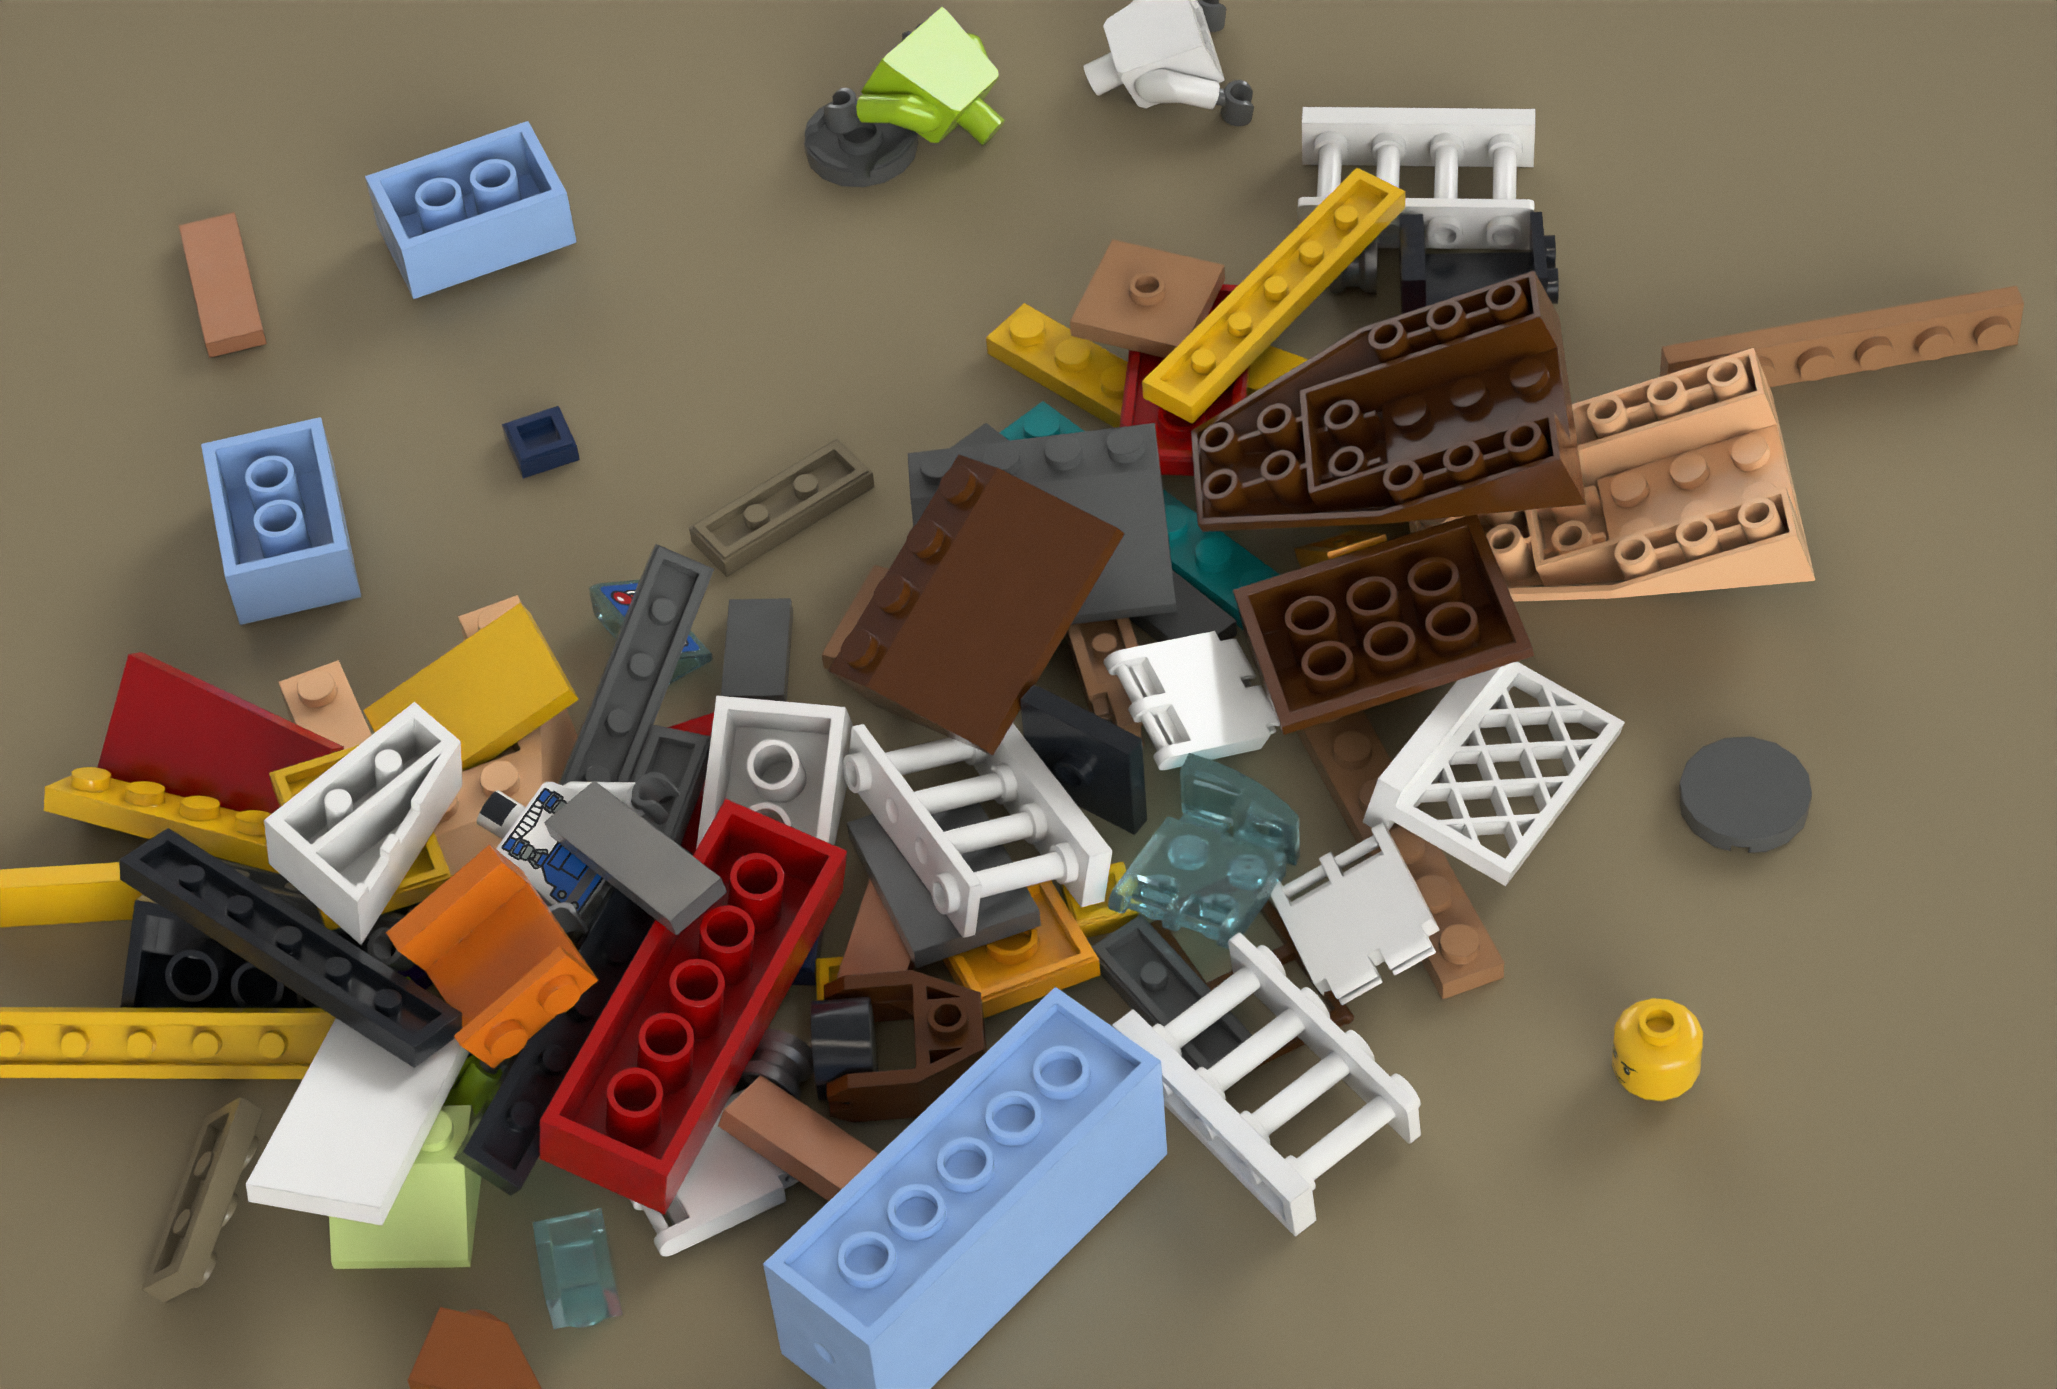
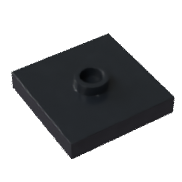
M1033 685L1020 699L1024 738L1077 806L1135 835L1147 821L1142 739L1039 686Z

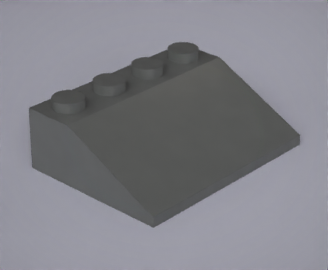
M1155 423L908 453L913 527L917 524L937 491L942 477L950 469L959 454L997 467L1117 527L1125 533L1071 625L1177 612Z

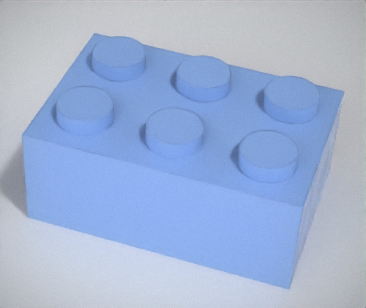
M529 121L365 176L377 226L413 299L577 243L567 192Z
M321 417L201 444L224 575L240 625L361 597L335 466Z

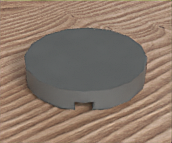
M825 106L816 111L806 125L804 147L810 168L822 179L840 186L867 187L885 183L903 173L915 159L918 146L917 133L890 123H862L859 120V124L854 130L846 133H834L826 127Z
M1751 736L1723 738L1703 746L1687 761L1679 784L1681 815L1693 833L1712 846L1731 851L1732 845L1736 847H1749L1748 853L1767 852L1788 843L1804 828L1812 799L1809 774L1798 758L1777 743Z

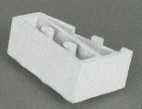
M413 702L264 820L269 864L362 945L462 787L461 741Z

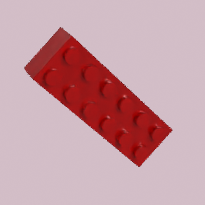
M728 799L724 800L693 854V857L721 877L727 893L677 936L655 920L540 1119L541 1160L664 1215L843 892L847 858L846 850Z

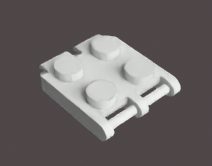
M1211 631L1118 650L1109 654L1103 661L1108 673L1118 676L1132 702L1128 711L1134 722L1143 723L1157 750L1153 758L1159 770H1168L1259 750L1271 734L1276 732L1274 726H1279L1261 685L1248 687L1251 685L1249 679L1256 678V674L1237 639L1220 641L1216 632Z
M1383 822L1371 828L1374 834L1335 857L1332 852L1325 854L1319 858L1321 865L1284 886L1278 881L1267 887L1313 984L1323 996L1324 992L1332 990L1341 1005L1383 983L1376 968L1385 961L1393 974L1397 975L1436 953L1429 936L1440 929L1397 845ZM1378 847L1381 848L1382 851L1345 872L1342 871L1341 868ZM1328 876L1329 881L1291 902L1290 897Z
M744 1090L729 1097L666 1213L671 1220L672 1226H668L661 1213L630 1200L636 1210H644L657 1233L654 1238V1244L661 1256L674 1255L786 1202L784 1189L798 1182L797 1179L718 1127L724 1109Z

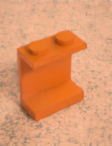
M490 844L386 932L397 951L422 968L445 1002L462 1013V1029L454 1035L459 1045L492 1069L496 1068L505 1059L519 1053L533 1035L558 1014L572 1008L580 996L598 981L524 872Z

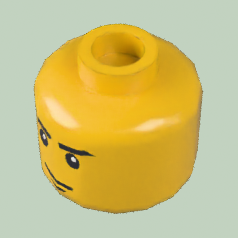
M1650 998L1638 1001L1625 1009L1614 1026L1612 1068L1618 1082L1629 1093L1645 1100L1664 1101L1679 1097L1688 1091L1700 1074L1703 1031L1697 1017L1686 1006L1670 999Z

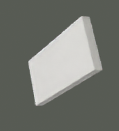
M336 1018L246 1182L248 1202L383 1225L469 1051L460 1046L454 1038L413 1068Z

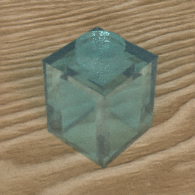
M602 1208L532 1222L543 1293L553 1328L559 1329L568 1326L577 1328L590 1327L600 1323L603 1319L623 1315L612 1249Z

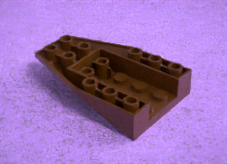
M1535 271L1359 328L1191 431L1197 522L1202 532L1387 524L1586 505L1560 318Z

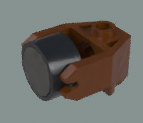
M913 970L845 975L825 984L824 1000L811 1001V1043L819 1102H829L830 1117L856 1123L917 1118L987 1052L981 992ZM912 1019L915 1030L916 1066L913 1069L878 1071L874 1022Z

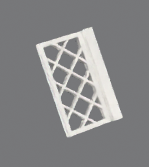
M1519 662L1457 680L1378 778L1363 823L1373 828L1383 822L1388 831L1394 823H1397L1506 886L1618 738L1625 722ZM1515 686L1536 698L1540 707L1514 708L1508 692ZM1564 723H1581L1597 732L1599 736L1596 739L1571 740ZM1548 724L1554 741L1528 742L1522 726ZM1506 727L1512 744L1486 745L1480 728ZM1562 759L1568 776L1542 777L1536 760ZM1495 762H1520L1526 777L1522 779L1500 780L1493 764ZM1477 764L1483 781L1456 782L1450 765ZM1533 796L1540 813L1513 815L1507 797ZM1491 799L1497 816L1470 818L1463 800ZM1447 801L1454 819L1437 820L1417 809L1420 803ZM1504 834L1511 852L1505 859L1482 846L1477 836Z

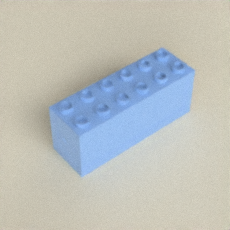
M1057 987L1052 989L763 1263L781 1354L826 1389H931L1167 1155L1161 1061Z

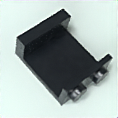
M1530 212L1529 252L1425 254L1423 214L1399 215L1401 314L1531 271H1535L1552 304H1558L1559 278L1558 268H1555V235H1544L1542 212Z

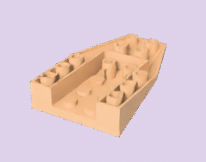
M1754 348L1572 404L1586 505L1478 515L1513 602L1610 599L1815 581L1773 395ZM1465 516L1409 521L1410 533Z

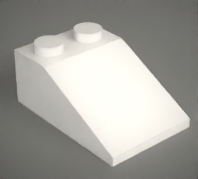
M716 696L697 847L725 799L835 845L847 788L843 773V760L846 755H849L853 726L846 707Z

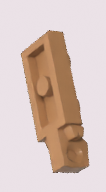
M1122 618L1070 625L1065 635L1089 712H1093V714L1105 720L1111 719V723L1140 737L1142 739V747L1145 746L1142 734L1143 723L1134 722L1128 711L1132 702L1118 676L1110 675L1103 663L1104 659L1115 651L1138 646L1130 619Z

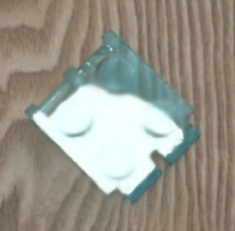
M1187 810L1180 820L1167 816L1113 888L1109 897L1108 907L1110 910L1122 914L1127 909L1142 913L1147 918L1162 920L1163 928L1175 932L1184 927L1202 933L1207 938L1217 940L1218 946L1229 949L1228 940L1238 932L1244 935L1271 897L1278 881L1281 883L1286 876L1287 855L1284 854L1283 850H1279L1283 847L1284 840L1244 827H1240L1235 835L1230 837L1231 834L1226 831L1230 829L1231 823L1192 810Z

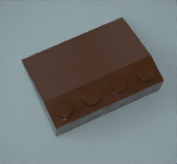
M958 454L950 469L942 477L937 491L919 521L910 530L904 546L887 574L877 585L872 599L854 629L845 638L840 652L828 671L876 707L993 756L1021 709L1020 699L1037 683L1125 533L1117 527L997 467Z
M1478 515L1458 518L1233 590L1248 647L1283 735L1534 656L1533 647Z

